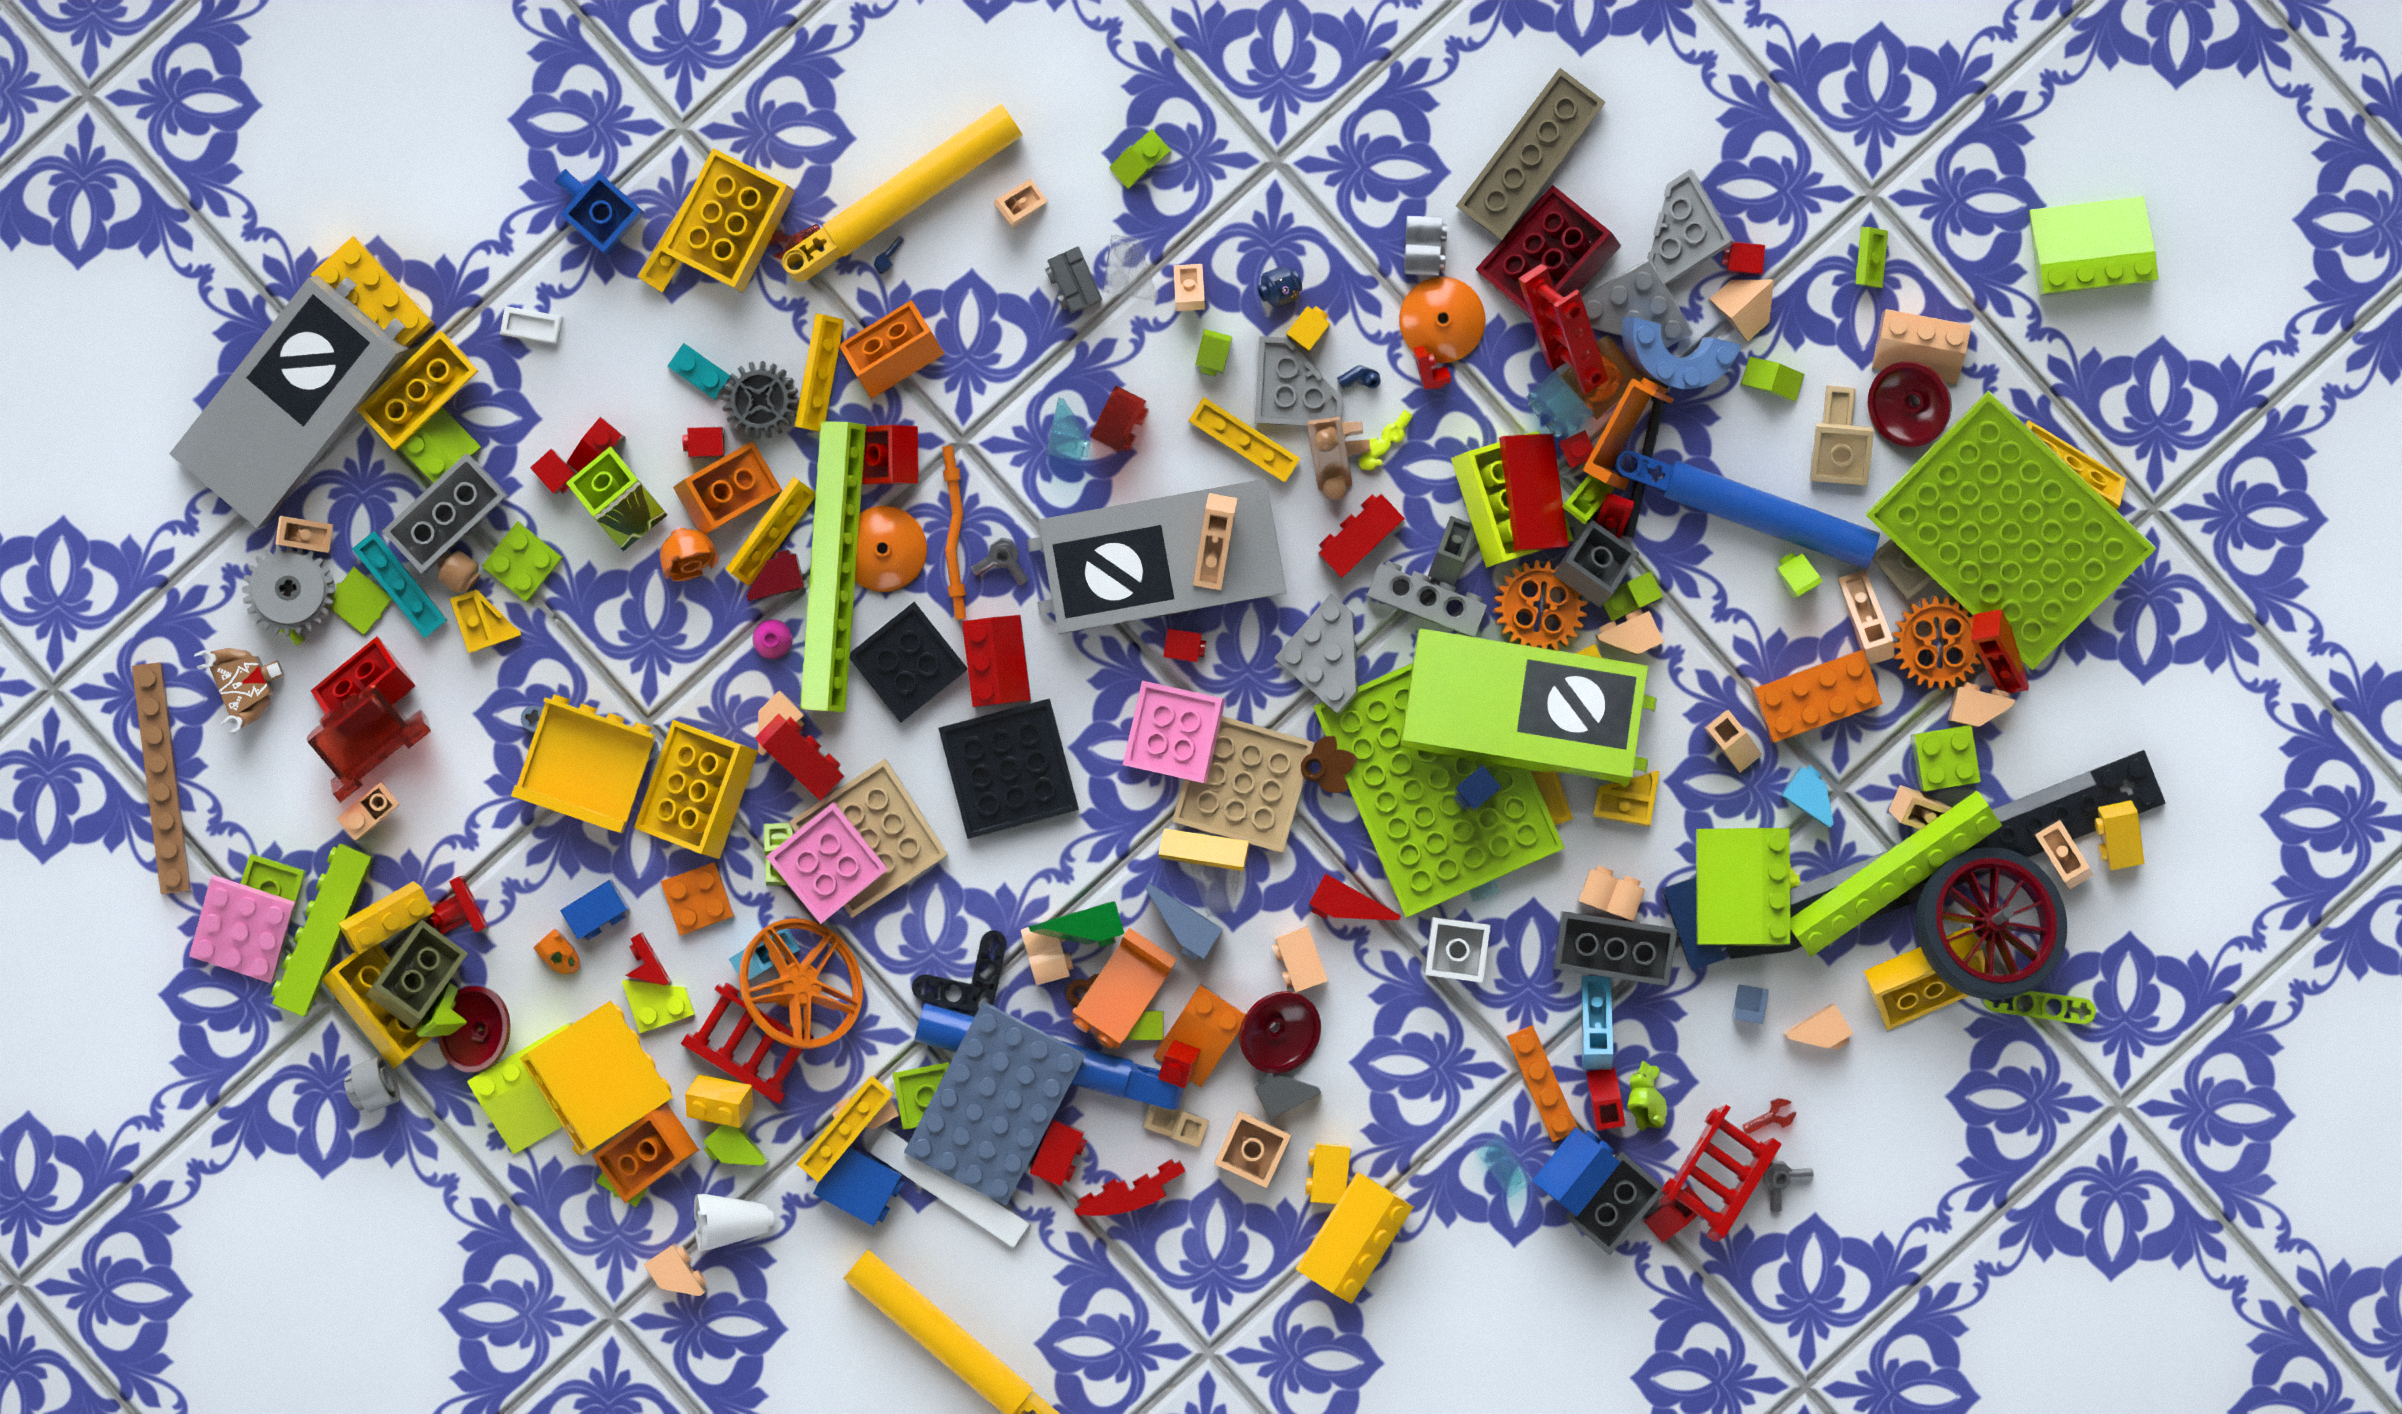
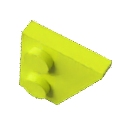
M632 980L622 981L639 1033L695 1014L686 987Z

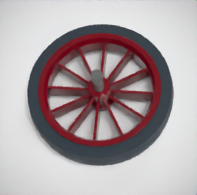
M1981 847L1965 851L1948 860L1927 880L1917 904L1916 930L1919 944L1928 963L1947 984L1975 998L2001 1000L2032 990L2054 970L2066 944L2067 916L2064 903L2055 884L2036 863L2008 849ZM1976 872H1990L1989 903H1987L1974 875ZM2000 874L2011 879L2016 884L2000 907L1997 908ZM1961 877H1965L1977 905L1952 887ZM2021 887L2031 898L2033 904L2014 912L2007 905ZM1947 895L1974 916L1943 912ZM2036 908L2040 927L2011 923L2009 919ZM1943 919L1973 924V929L1947 939L1943 927ZM2009 930L2040 935L2037 950L2034 951ZM1975 933L1978 939L1963 960L1960 959L1949 943ZM1983 940L1986 941L1984 973L1968 965V962ZM2006 941L2031 960L2022 970L2019 971ZM1995 944L2007 967L2008 975H1993Z

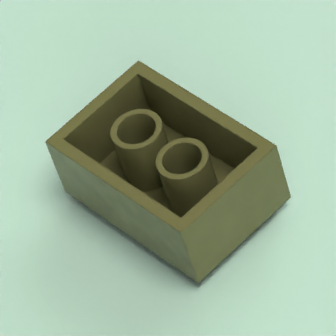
M421 919L408 934L368 990L366 996L413 1029L424 1017L468 953Z

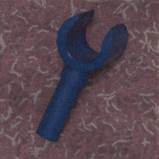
M898 236L885 252L876 257L874 267L880 274L885 273L893 266L888 258L893 255L904 241L901 236Z

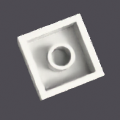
M1432 917L1424 974L1483 983L1490 925Z

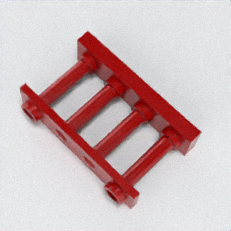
M1543 264L1538 265L1518 278L1547 366L1552 370H1556L1567 363L1574 368L1581 390L1585 395L1609 380L1580 291L1576 289L1566 297L1561 296L1555 291L1548 268Z
M727 982L724 986L717 984L714 990L722 994L700 1031L695 1032L694 1035L687 1033L681 1044L743 1083L752 1085L753 1089L780 1104L787 1094L782 1090L784 1087L782 1083L803 1049L791 1047L772 1078L769 1077L768 1080L757 1075L760 1071L758 1070L759 1065L775 1041L768 1034L764 1035L748 1063L744 1062L742 1066L734 1061L735 1055L733 1053L753 1022V1018L749 1014L743 998L739 996L741 992L739 989ZM731 1001L745 1008L746 1011L724 1047L716 1050L708 1045L711 1041L708 1038ZM757 1007L760 1014L772 1027L794 1038L791 1027ZM802 1029V1039H803V1040H804V1029ZM810 1034V1040H811V1039L814 1038V1036H813L812 1034Z
M1727 1104L1718 1109L1713 1108L1704 1121L1707 1123V1126L1674 1179L1669 1178L1661 1189L1664 1195L1659 1201L1664 1206L1675 1198L1708 1222V1226L1711 1227L1706 1236L1714 1242L1725 1238L1782 1145L1774 1138L1758 1143L1724 1119L1731 1108ZM1718 1128L1752 1152L1751 1156L1754 1158L1749 1166L1747 1164L1743 1166L1710 1142ZM1703 1152L1737 1175L1739 1182L1735 1189H1728L1695 1165ZM1689 1175L1723 1199L1722 1202L1725 1205L1720 1212H1713L1681 1189Z

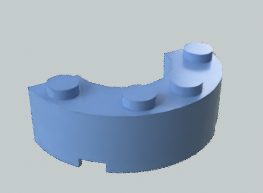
M1623 316V345L1625 352L1628 353L1634 364V368L1646 379L1665 387L1693 389L1716 381L1731 367L1741 346L1740 344L1717 338L1703 337L1699 347L1691 355L1678 358L1665 348L1661 338V324L1636 317Z

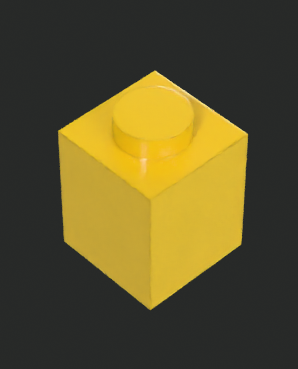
M1307 306L1288 330L1286 336L1307 352H1310L1330 326V323L1327 321L1329 316L1317 306L1313 309Z

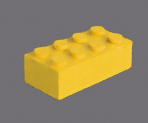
M355 236L346 241L310 274L311 276L318 275L333 289H336L346 277L351 279L357 286L348 294L347 299L383 330L393 319L397 318L406 327L398 333L395 340L397 343L408 348L435 324Z

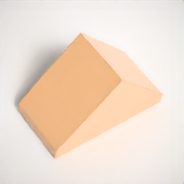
M1029 179L996 199L994 204L1013 229L1048 201L1034 182Z

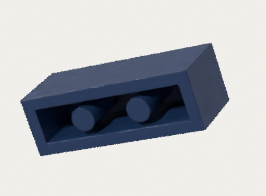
M1482 765L1454 789L1457 795L1453 799L1464 812L1469 809L1473 813L1497 793L1501 786Z
M1696 877L1661 888L1672 921L1677 929V935L1689 969L1692 971L1724 960L1723 953L1727 952L1726 945H1697Z

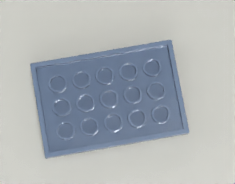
M983 1001L904 1153L1006 1206L1086 1054Z

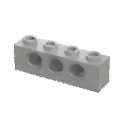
M1387 560L1385 565L1379 563L1366 597L1467 636L1475 637L1487 607L1486 604L1482 603L1483 597L1467 592L1466 596L1455 593L1456 587L1441 581L1439 586L1428 582V576L1413 571L1412 576L1401 572L1402 566ZM1402 579L1408 583L1409 591L1406 595L1398 596L1393 592L1392 586L1396 580ZM1431 590L1434 592L1436 601L1432 606H1424L1420 602L1419 596L1422 591ZM1451 600H1457L1462 604V613L1457 617L1450 616L1447 613L1446 606Z

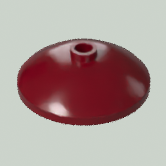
M1901 361L1886 367L1875 377L1868 393V411L1875 428L1887 440L1900 446L1918 447L1930 443L1941 435L1951 417L1952 401L1946 383L1935 370L1919 362ZM1913 396L1919 398V405L1913 402Z
M468 986L457 991L454 999L456 1004L452 1009L466 1020L467 1023L451 1035L437 1036L440 1050L450 1065L463 1072L477 1073L489 1069L502 1057L509 1042L511 1024L508 1009L496 992L482 986Z
M1280 991L1269 994L1257 1001L1249 1009L1242 1021L1239 1032V1044L1242 1054L1254 1068L1262 1072L1280 1074L1291 1071L1303 1064L1317 1047L1321 1035L1320 1015L1313 1003L1299 993ZM1276 1022L1275 1026L1270 1028L1271 1024Z

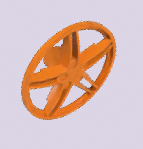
M800 918L774 922L752 938L742 956L739 983L745 1006L757 1025L778 1042L801 1049L823 1047L842 1037L856 1021L863 999V982L860 968L846 943L824 925ZM802 929L813 932L823 939L816 947H813L801 964H799L793 953L777 934V931ZM769 935H771L774 941L777 943L778 948ZM763 941L769 951L768 955L780 974V978L749 988L748 974L750 961L756 948ZM829 942L831 947L815 969L810 964ZM835 949L847 965L852 983V997L817 980ZM783 956H784V957L786 958V960L789 962V965H787V963H786L785 959L783 958ZM773 987L772 994L753 998L751 996L753 992ZM821 991H823V992H825V993H827V994H829V995H831V996H833V997H835V998H840V999H842V1000H844V1001L850 1003L851 1005L849 1006V1005H847V1004H845V1003H842V1002H840V1001H837V1000H835V999L829 998V997L824 996V995H820V994H821ZM776 1002L782 1007H789L790 1024L793 1026L794 1038L772 1027L760 1014L755 1004ZM812 1002L833 1011L836 1009L847 1013L842 1024L832 1033L822 1038L810 1040ZM800 1007H804V1008H803L804 1040L802 1039V1020H801V1008H800Z

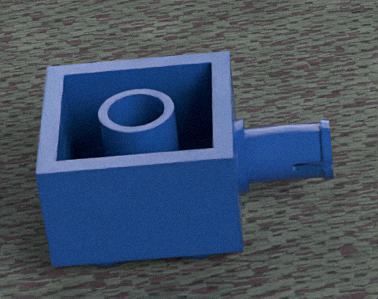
M564 169L554 181L555 184L559 185L573 198L560 215L606 256L645 214L642 209L599 171L586 185H583L571 175L567 169Z

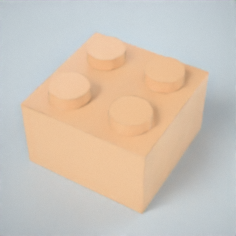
M1238 1110L1214 1164L1267 1188L1290 1140L1291 1134Z

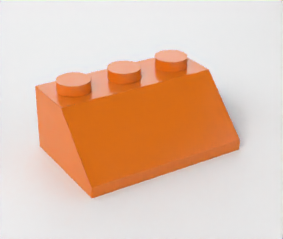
M912 300L845 340L839 346L871 399L884 393L890 387L908 378L916 371L945 354Z

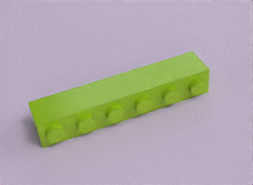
M340 843L337 848H332L327 859V863L330 864L327 874L322 873L316 885V889L319 890L316 900H311L306 908L304 915L308 917L304 928L299 927L293 942L297 944L293 954L288 953L283 963L282 969L286 970L282 981H276L271 992V996L275 997L272 1004L303 1017L309 1016L322 985V979L327 973L343 935L338 923L351 916L375 856L344 843Z

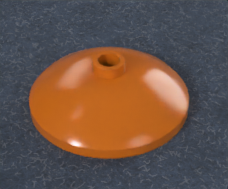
M1434 277L1419 283L1407 294L1400 309L1399 326L1405 343L1412 351L1414 347L1424 345L1427 354L1433 353L1435 363L1454 362L1470 354L1480 342L1485 329V311L1479 296L1469 285L1451 277ZM1441 313L1447 314L1449 318L1445 324L1440 323L1437 319Z
M876 506L862 511L859 517L855 582L866 589L876 592L896 591L910 584L921 572L927 556V543L921 526L910 514L896 507ZM880 543H886L888 546V550L884 554L879 553L877 550Z

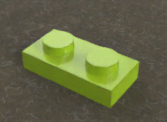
M1861 227L1856 285L1883 288L1888 231L1873 227Z

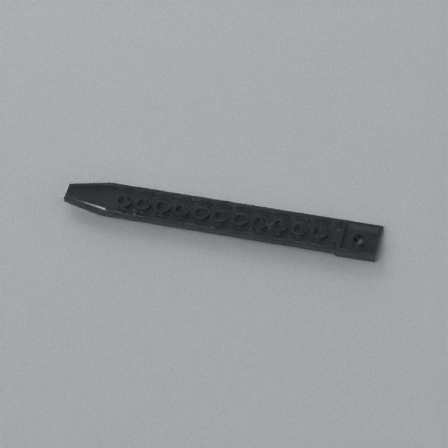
M2141 750L1992 809L2002 826L1968 850L1981 847H1997L2017 852L2028 858L2045 851L2035 835L2059 820L2072 840L2096 831L2095 819L2099 818L2098 807L2132 800L2138 814L2166 804L2146 752ZM2125 779L2135 784L2131 795L2120 791V787L2124 785L2123 780ZM1889 850L1790 889V918ZM1976 872L1974 875L1977 878L1990 872ZM1931 875L1863 922L1918 901L1922 889ZM1963 876L1958 879L1952 887L1967 882L1965 877ZM1791 929L1789 945H1726L1730 959L1789 952L1802 947Z

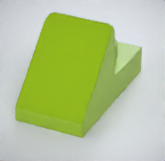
M1151 129L1132 147L1129 146L1109 168L1129 189L1168 155L1171 150L1155 131Z
M1589 474L1562 507L1583 524L1587 525L1603 504L1607 492L1612 493L1614 488Z
M1649 571L1618 586L1603 606L1612 622L1662 598L1663 595L1652 572Z
M449 982L445 985L422 1018L416 1033L419 1037L451 1035L467 1023L466 1020L452 1010L456 1004L454 999L458 988Z

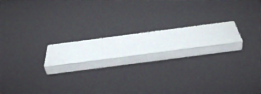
M885 1128L870 1153L1011 1247H1015L1029 1226V1222L996 1200L905 1154L904 1150L909 1142L888 1128Z

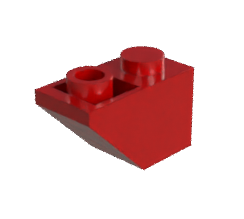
M1615 1067L1586 1071L1595 1129L1598 1131L1626 1126Z
M1687 1183L1681 1187L1682 1190L1708 1207ZM1674 1198L1672 1202L1664 1206L1661 1204L1643 1222L1663 1243L1686 1227L1698 1214Z

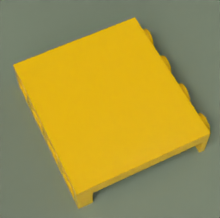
M553 694L552 699L545 697V704L524 766L511 796L618 833H624L657 735L650 733L652 729L650 726L635 722L634 727L624 724L625 718L608 713L606 718L596 714L597 708L582 703L579 708L568 705L570 701L568 698Z
M611 1000L520 1057L521 1062L581 1156L673 1098L670 1093L671 1087L669 1083L659 1076L655 1069L656 1064L653 1058L648 1053L645 1054L640 1046L639 1036L633 1029H629L624 1021L623 1011L618 1005H614Z

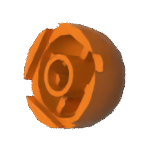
M678 528L674 530L660 548L659 557L666 579L671 576L672 580L677 582L699 577L703 574V571L700 569L708 565L712 569L719 561V556L712 540L703 532L694 529Z

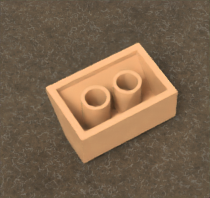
M1885 309L1881 315L1872 369L1883 370L1897 362L1915 361L1931 367L1942 377L1944 382L1957 384L1967 351L1971 325Z

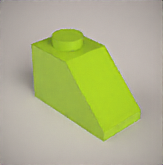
M1204 329L1195 366L1200 367V373L1216 377L1217 372L1223 374L1232 344V336Z
M1791 552L1778 560L1781 566L1775 570L1792 598L1799 597L1823 582L1803 553L1795 556Z
M722 1124L703 1140L706 1145L703 1149L714 1162L719 1159L721 1163L763 1166L769 1161L741 1127L737 1128Z

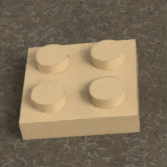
M1816 423L1810 481L1868 486L1874 427Z

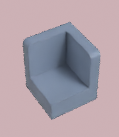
M1739 984L1737 986L1732 1018L1763 1024L1769 990Z

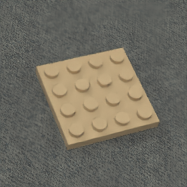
M1222 716L1207 784L1184 779L1172 822L1231 839L1249 841V844L1283 853L1304 782L1300 769L1301 762L1307 755L1312 753L1315 742Z
M886 758L789 821L794 831L797 832L834 802L888 868L885 873L844 905L851 918L949 855Z

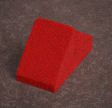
M1607 492L1595 522L1621 539L1633 509L1634 501Z
M641 932L630 938L633 944L629 947L637 961L642 959L645 964L625 976L660 985L671 983V979L644 933Z

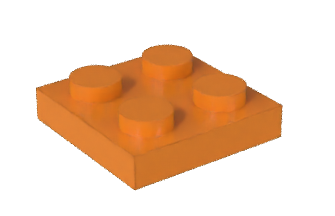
M716 862L660 881L679 936L735 916Z

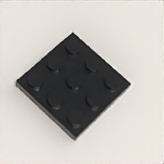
M915 601L851 651L849 656L852 663L900 723L968 670L963 661Z

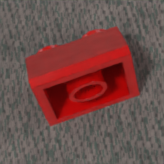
M866 426L862 485L918 484V426Z

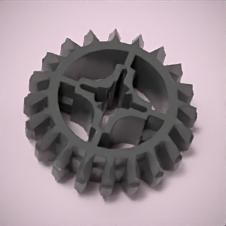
M765 361L760 362L759 370H756L755 364L750 362V372L746 373L745 369L740 366L738 370L742 376L739 379L734 374L729 376L735 382L734 386L724 384V388L731 391V394L721 396L722 400L730 401V405L723 406L722 410L724 412H733L726 420L729 423L736 419L738 420L734 426L736 431L746 426L744 436L749 437L753 429L755 430L756 439L761 438L762 430H765L767 438H772L771 428H775L776 432L781 434L783 433L782 428L779 426L781 422L788 427L791 425V422L786 419L787 414L796 417L797 412L791 410L790 405L798 406L799 400L791 399V396L798 394L799 391L797 388L788 389L794 383L793 378H789L786 381L782 380L787 374L786 370L783 369L778 375L775 374L777 370L776 364L773 363L769 371H766ZM755 377H768L772 379L769 384H766L761 389H754L746 383ZM779 385L784 396L781 411L772 404V396ZM740 389L749 397V404L743 415H741L737 405ZM751 390L760 396L765 393L768 397L765 400L768 401L767 404L772 409L769 410L766 406L760 404L755 407L753 403L757 401L753 400L754 396L749 391ZM761 411H766L774 417L773 420L763 424L749 422L753 416Z

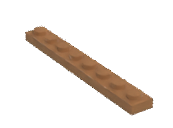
M162 662L133 665L132 672L160 894L190 891L191 885Z

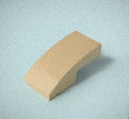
M1150 1104L1142 1127L1199 1148L1209 1120L1181 1109L1172 1110Z

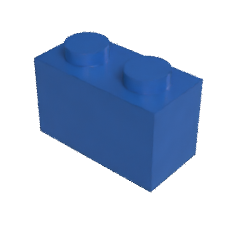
M611 879L567 905L560 912L576 938L579 940L585 937L589 941L602 933L601 926L608 922L613 926L625 919L626 915L624 912L630 908Z

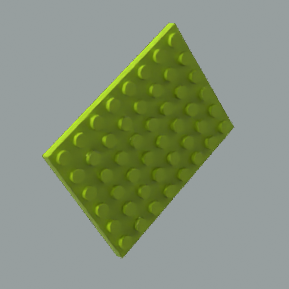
M1989 390L1866 512V516L1973 616L1978 613L2002 609L2012 628L2021 660L2032 671L2156 550V547Z
M1412 663L1359 686L1358 694L1339 715L1324 702L1313 706L1325 735L1336 737L1337 749L1349 751L1358 758L1353 769L1345 774L1344 777L1406 918L1565 849L1531 770L1400 747ZM1483 765L1501 786V789L1473 813L1469 809L1464 812L1453 799L1457 795L1454 789Z

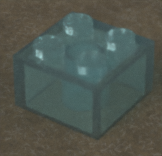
M1553 371L1526 397L1529 400L1528 408L1537 417L1541 414L1549 422L1546 427L1557 439L1560 436L1564 439L1569 437L1594 414L1556 371Z

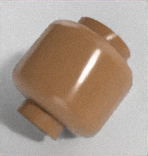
M460 550L453 552L451 555L446 552L436 565L440 568L437 574L438 580L455 593L469 592L481 576L478 573V563Z

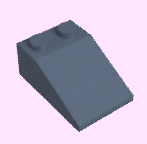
M1149 882L1146 890L1178 943L1184 946L1181 952L1194 960H1197L1199 956L1204 959L1221 933L1222 928Z

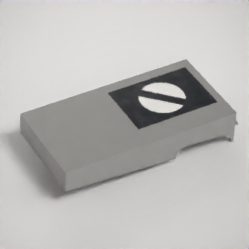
M318 275L308 277L169 453L256 528L265 526L357 414L356 409L360 407L395 362L409 350L408 347L397 343L395 340L398 333L406 327L397 318L393 319L383 330L347 299L348 294L357 286L348 277L336 289H333Z
M1266 479L1038 519L1041 537L1026 539L1028 552L1043 550L1052 599L1039 601L1037 604L1039 615L1055 612L1058 634L1287 594ZM1209 493L1238 498L1221 590L1193 585Z

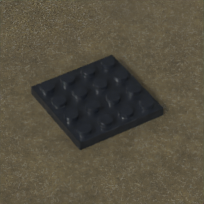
M1050 698L938 728L967 839L1079 810Z

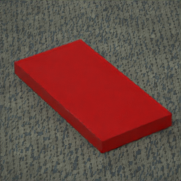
M1553 433L1499 437L1514 551L1569 547Z

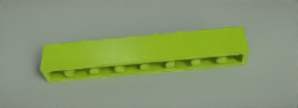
M1975 791L1790 918V929L1808 955L1812 957L1933 874L1945 862L1965 852L2000 828L2002 824L1980 793Z

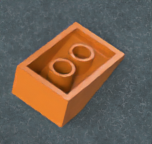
M754 441L685 478L673 487L697 530L705 535L782 491Z
M1199 984L1153 1057L1163 1062L1164 1055L1174 1040L1201 1049L1194 1075L1190 1081L1202 1087L1239 1032L1246 1013L1202 984Z
M665 1103L648 1113L592 1155V1157L623 1202L626 1203L698 1152L699 1148L670 1106Z

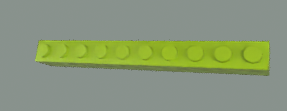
M821 421L800 709L846 712L866 433L865 424Z

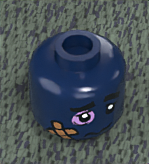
M1280 266L1263 273L1261 285L1257 289L1263 302L1267 301L1272 307L1278 308L1298 299L1299 292L1302 291V282L1296 270H1291L1287 266Z

